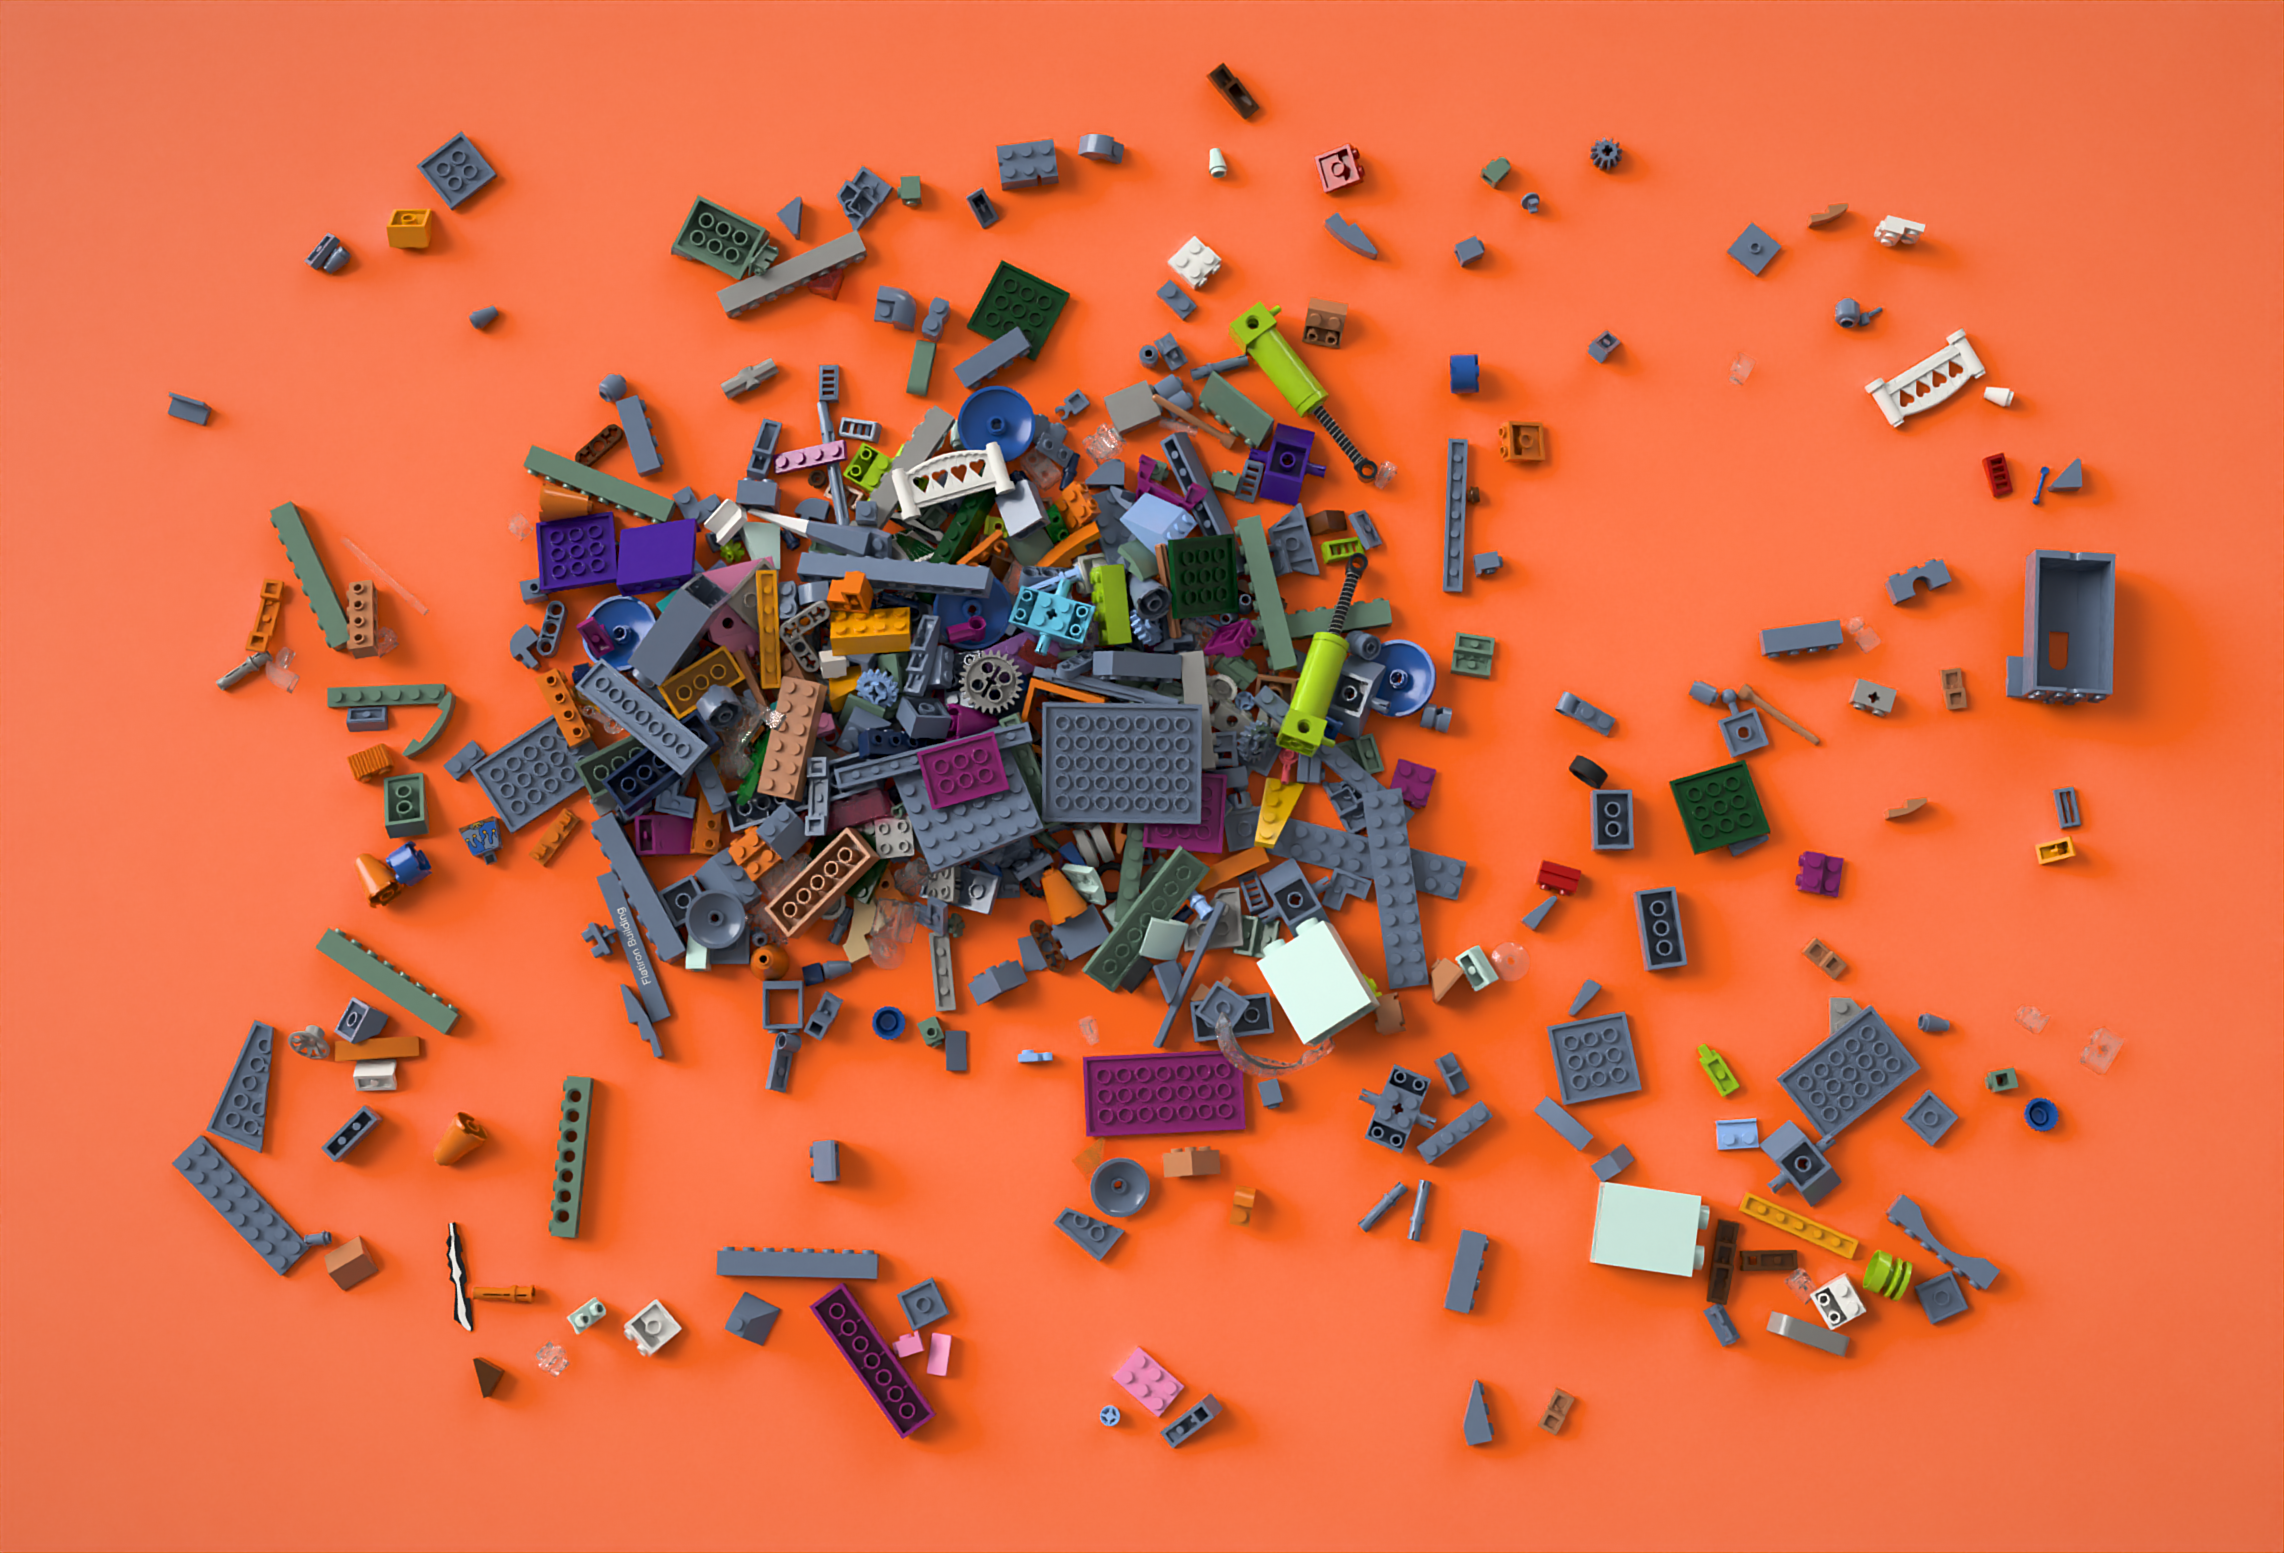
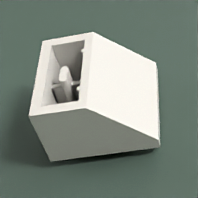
M1846 1272L1810 1294L1830 1330L1837 1328L1867 1310Z

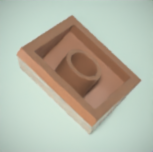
M1258 674L1255 696L1266 685L1288 705H1291L1297 679Z
M360 1236L324 1256L328 1274L343 1291L379 1271Z

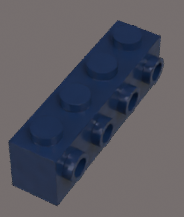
M867 728L858 735L859 756L861 759L875 760L937 744V739H914L906 731L894 732L892 729L877 731L876 728Z

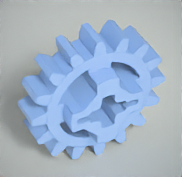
M1133 607L1129 612L1131 615L1129 620L1132 622L1131 627L1134 628L1132 629L1134 634L1138 635L1139 640H1143L1144 645L1153 646L1160 642L1162 630L1159 628V619L1154 621L1144 620L1137 614L1135 607Z
M869 669L868 673L864 671L859 677L855 689L859 691L857 696H862L864 700L886 708L887 706L891 707L898 697L899 689L896 688L898 683L892 682L893 676L887 677L886 671L882 674L879 669L876 672Z

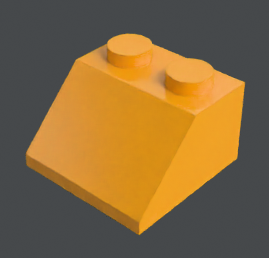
M393 209L386 225L389 247H396L397 249H404L406 247L422 249L428 247L431 240L432 210Z

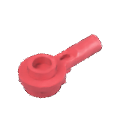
M1283 748L1279 753V759L1283 765L1281 783L1287 785L1289 784L1291 767L1298 760V753Z

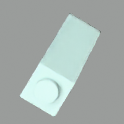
M746 522L738 531L751 560L772 556L774 567L779 571L780 526L774 523Z
M688 932L686 969L691 972L711 971L710 948L698 944Z

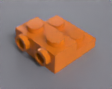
M1507 421L1501 424L1498 435L1502 438V446L1499 452L1504 462L1545 461L1543 422Z
M1073 481L1053 503L1057 506L1070 534L1088 525L1101 513L1097 501L1092 498L1087 485L1083 481Z
M754 825L744 831L746 834L744 837L733 840L730 843L731 848L727 851L737 865L743 867L750 879L756 882L778 864L782 858L758 837L756 830L760 826Z

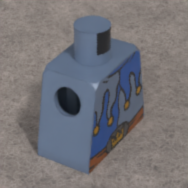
M491 816L459 828L460 834L474 857L480 858L483 856L487 866L498 862L495 852L503 849L497 817Z

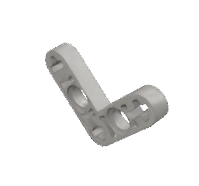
M818 601L785 621L779 631L785 644L803 669L808 672L816 671L820 666L818 654L803 633L829 617L830 606L825 601ZM818 607L821 609L825 608L824 614L821 612L816 614V620H814L813 614L817 613ZM806 616L810 619V624L802 625L799 619ZM796 623L797 627L792 630V635L784 633L786 627L791 629ZM801 642L806 648L803 651H797L794 645ZM808 651L810 652L808 653V657L811 661L815 660V666H813L812 664L807 665L808 658L804 655H806Z

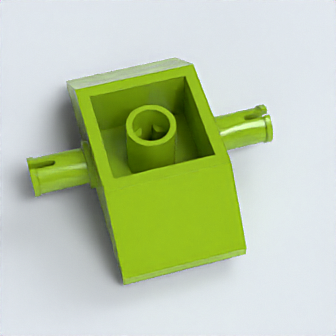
M863 442L843 473V476L870 495L873 489H878L882 483L880 480L884 473H889L891 470V464L895 457L889 458ZM901 444V447L896 453L895 457H900V455L903 452L902 448L904 444ZM921 477V479L917 478L914 484L924 491L929 480ZM899 505L896 510L902 511L901 506Z

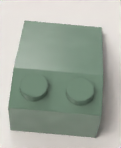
M423 772L384 778L385 828L390 839L429 834V815Z

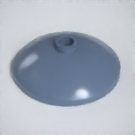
M710 889L701 892L690 902L686 911L685 923L694 941L707 948L719 949L731 945L740 937L745 926V911L738 898L730 892L721 889ZM712 915H719V920L713 921Z
M1123 1157L1113 1158L1102 1163L1094 1172L1090 1183V1193L1093 1202L1099 1210L1112 1217H1126L1136 1213L1147 1201L1150 1191L1149 1178L1143 1167L1136 1161ZM1117 1181L1121 1182L1120 1187L1114 1186Z

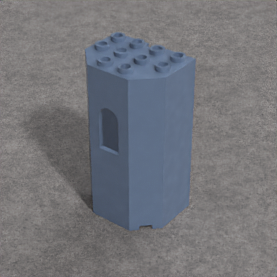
M2036 549L2026 557L2022 696L2030 700H2041L2044 704H2055V701L2063 702V705H2075L2077 702L2100 703V701L2106 700L2107 697L2113 694L2116 554L2072 553L2070 551ZM2049 632L2068 633L2067 665L2062 670H2056L2049 664Z

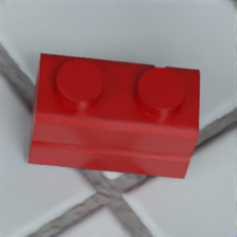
M1542 860L1535 884L1540 885L1539 889L1551 891V889L1559 891V895L1570 897V894L1574 895L1576 893L1581 870Z

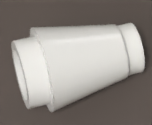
M1986 387L1983 398L2002 407H2010L2014 392L2010 391V388Z

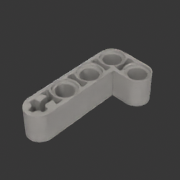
M1775 1311L1771 1312L1766 1328L1769 1332L1845 1357L1850 1337Z

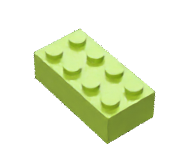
M1124 564L1092 568L1089 573L1090 584H1093L1091 600L1096 607L1093 614L1094 622L1097 623V631L1095 632L1096 642L1099 643V647L1131 643Z

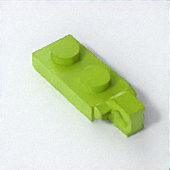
M1706 1044L1697 1047L1702 1056L1699 1059L1701 1066L1722 1098L1740 1087L1719 1053H1716L1714 1049L1710 1051Z

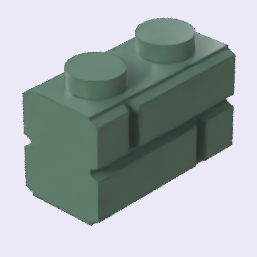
M1222 653L1213 661V669L1234 680L1236 686L1242 691L1258 676L1257 664L1251 659H1245L1242 655L1240 657L1226 658L1224 653Z

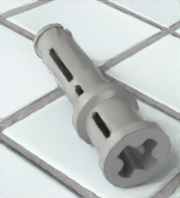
M268 650L266 653L257 652L253 656L249 655L245 662L216 680V684L224 691L252 671L260 670L259 667L268 661L272 662L273 657Z

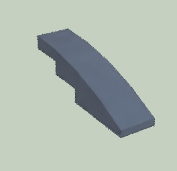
M923 615L909 648L913 655L906 669L910 675L903 690L907 695L923 697L930 678L939 639L941 622L939 616Z
M621 984L620 987L629 1023H638L641 1039L643 1041L650 1040L655 1058L665 1057L658 1033L645 1008L627 985Z

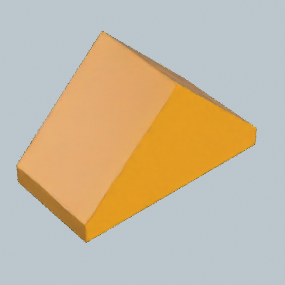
M2072 836L2035 845L2039 864L2076 856Z

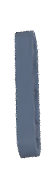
M1093 646L1057 665L1056 676L1066 680L1073 679L1093 668V651L1106 650L1102 647Z

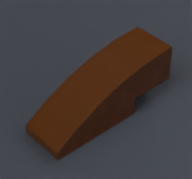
M1224 62L1206 75L1222 97L1244 120L1260 108L1239 79L1233 76Z

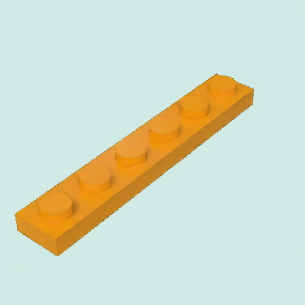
M757 570L756 588L761 689L781 688L777 570Z
M1749 1192L1745 1193L1738 1210L1848 1259H1852L1859 1242Z

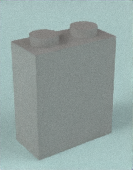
M1146 380L1103 397L1104 404L1119 437L1161 420L1162 406L1152 400V396L1156 393L1152 384L1148 385Z

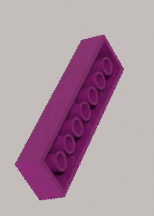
M845 1282L839 1284L809 1306L902 1439L937 1414Z

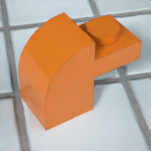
M1236 1184L1229 1224L1249 1228L1256 1188Z

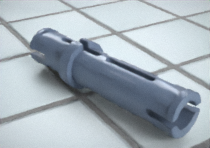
M1246 354L1212 364L1209 362L1205 366L1190 369V374L1194 382L1210 377L1213 371L1220 374L1249 366Z
M1419 1179L1413 1214L1409 1219L1411 1224L1407 1239L1420 1241L1422 1224H1425L1424 1214L1432 1184L1430 1181L1425 1182Z
M1399 1181L1387 1194L1383 1195L1380 1202L1358 1222V1225L1367 1233L1392 1206L1396 1205V1202L1408 1189Z

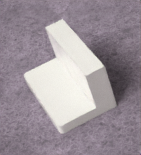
M726 499L704 523V527L714 532L717 543L724 546L748 520L746 509L732 500Z
M396 1059L358 1060L353 1074L356 1091L396 1090Z

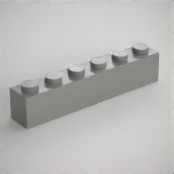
M1203 651L1180 653L1182 655L1181 672L1185 704H1202V771L1216 770L1215 765L1219 764L1218 753H1214L1213 745H1217L1216 733H1212L1211 726H1215L1214 714H1210L1209 706H1213L1212 694L1208 695L1207 687H1211L1210 675H1206L1205 669L1209 667L1208 656H1204Z

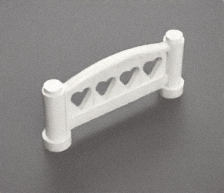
M1963 328L1946 338L1949 346L1889 382L1885 383L1882 377L1864 387L1868 394H1872L1890 425H1893L1894 428L1904 422L1903 418L1905 416L1930 409L1949 398L1971 376L1977 379L1986 373L1983 364L1965 337L1967 334ZM1949 361L1961 366L1963 372L1961 374L1957 373L1954 378L1950 377ZM1933 371L1945 376L1947 379L1946 383H1940L1939 387H1934L1932 384ZM1916 380L1929 386L1930 393H1924L1923 397H1918L1916 395ZM1900 390L1913 396L1914 402L1908 403L1906 407H1902L1900 405Z
M997 442L987 444L986 450H965L943 454L929 459L907 472L903 468L892 471V479L902 509L900 513L902 521H910L921 517L919 508L994 487L997 495L1007 494L1015 490L1013 481H1010L1000 445ZM985 461L986 465L982 477L969 467L971 462ZM960 465L967 467L963 483L951 473V468H958ZM942 470L948 472L944 488L932 478L934 472L940 473ZM924 475L929 477L926 493L913 483L914 478L921 479Z

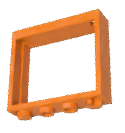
M1033 677L1030 680L1021 719L1023 723L1028 722L1029 725L1038 688L1089 703H1109L1110 698ZM1032 744L1034 752L1038 753V757L1042 758V747Z

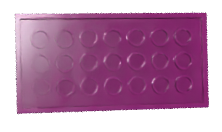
M1241 1049L1083 1057L1086 1137L1246 1129Z

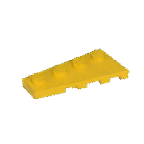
M1266 778L1254 841L1255 846L1274 849L1293 808L1296 806L1305 788V784L1289 781V784L1285 785L1279 779Z

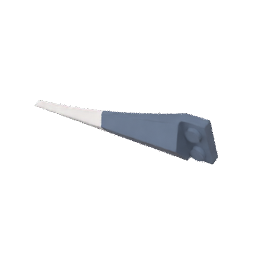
M753 508L748 511L750 514L845 555L851 554L856 557L872 556L878 559L892 558V534L877 528L809 521Z

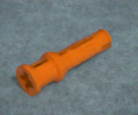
M513 1285L511 1288L474 1287L472 1296L473 1300L498 1299L510 1300L513 1303H517V1301L534 1303L535 1286L518 1287V1285Z

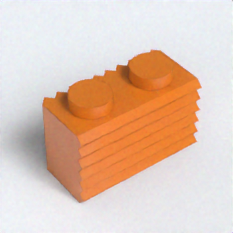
M383 743L346 758L354 780L361 781V783L370 781L372 776L378 773L379 775L387 774L391 771L390 768L395 767L388 747Z

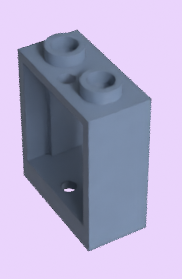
M763 981L762 1029L768 1030L770 1034L780 1033V1030H787V1033H799V1029H804V981ZM770 990H798V1024H770Z

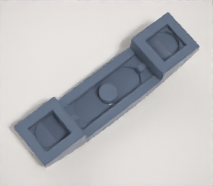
M807 757L809 801L808 816H805V836H825L830 809L828 758Z

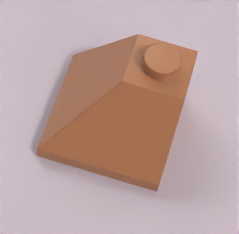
M1445 957L1442 961L1438 958L1431 966L1433 969L1430 973L1432 1001L1435 1004L1464 973V970Z

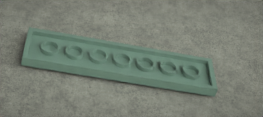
M1179 845L1083 967L1082 971L1111 992H1114L1123 977L1141 956L1139 951L1151 917L1169 922V919L1174 916L1210 868Z

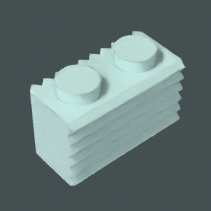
M1479 945L1466 950L1455 959L1460 964L1459 967H1462V970H1464L1463 974H1466L1474 991L1481 990L1499 979Z

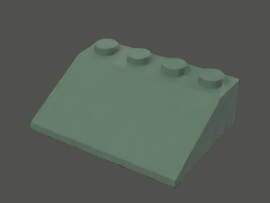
M698 195L672 247L741 281L749 269L747 267L749 259L756 255L761 244L764 245L770 232Z
M1213 371L1198 398L1200 409L1205 413L1210 412L1214 415L1216 422L1229 427L1230 433L1244 439L1245 445L1250 449L1255 448L1259 450L1273 433L1274 419Z

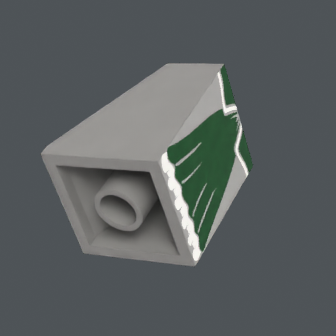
M910 528L892 535L893 560L930 561L936 550ZM902 591V593L907 595L912 593V591Z

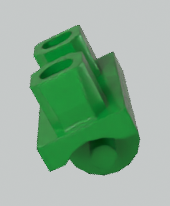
M1053 504L1046 510L1051 523L1044 528L1052 543L1056 544L1070 536V533L1057 506Z

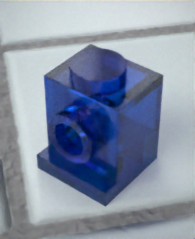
M587 662L573 666L572 678L574 683L577 685L593 668L590 663Z

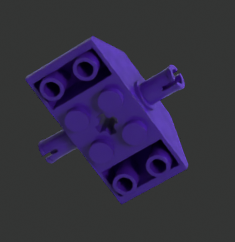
M1278 423L1270 451L1265 452L1251 448L1248 459L1262 462L1266 465L1259 494L1260 498L1296 506L1304 475L1310 474L1324 478L1326 466L1310 463V460H1308L1315 432ZM1286 460H1290L1289 465H1285V463L1283 462H1286Z

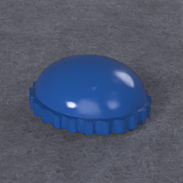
M894 1006L880 1007L872 1017L873 1030L876 1035L883 1039L893 1040V1038L900 1036L903 1033V1029H905L904 1015Z
M2046 1098L2033 1099L2028 1102L2024 1109L2025 1122L2035 1131L2045 1132L2051 1130L2057 1124L2056 1122L2059 1117L2057 1107Z

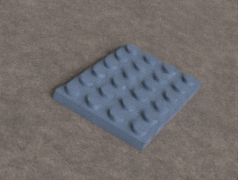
M552 714L471 767L470 770L511 834H514L586 787L574 763L599 751L593 740L574 750L571 749Z
M1868 1005L1775 1079L1823 1138L1827 1133L1834 1137L1921 1067L1872 1005Z

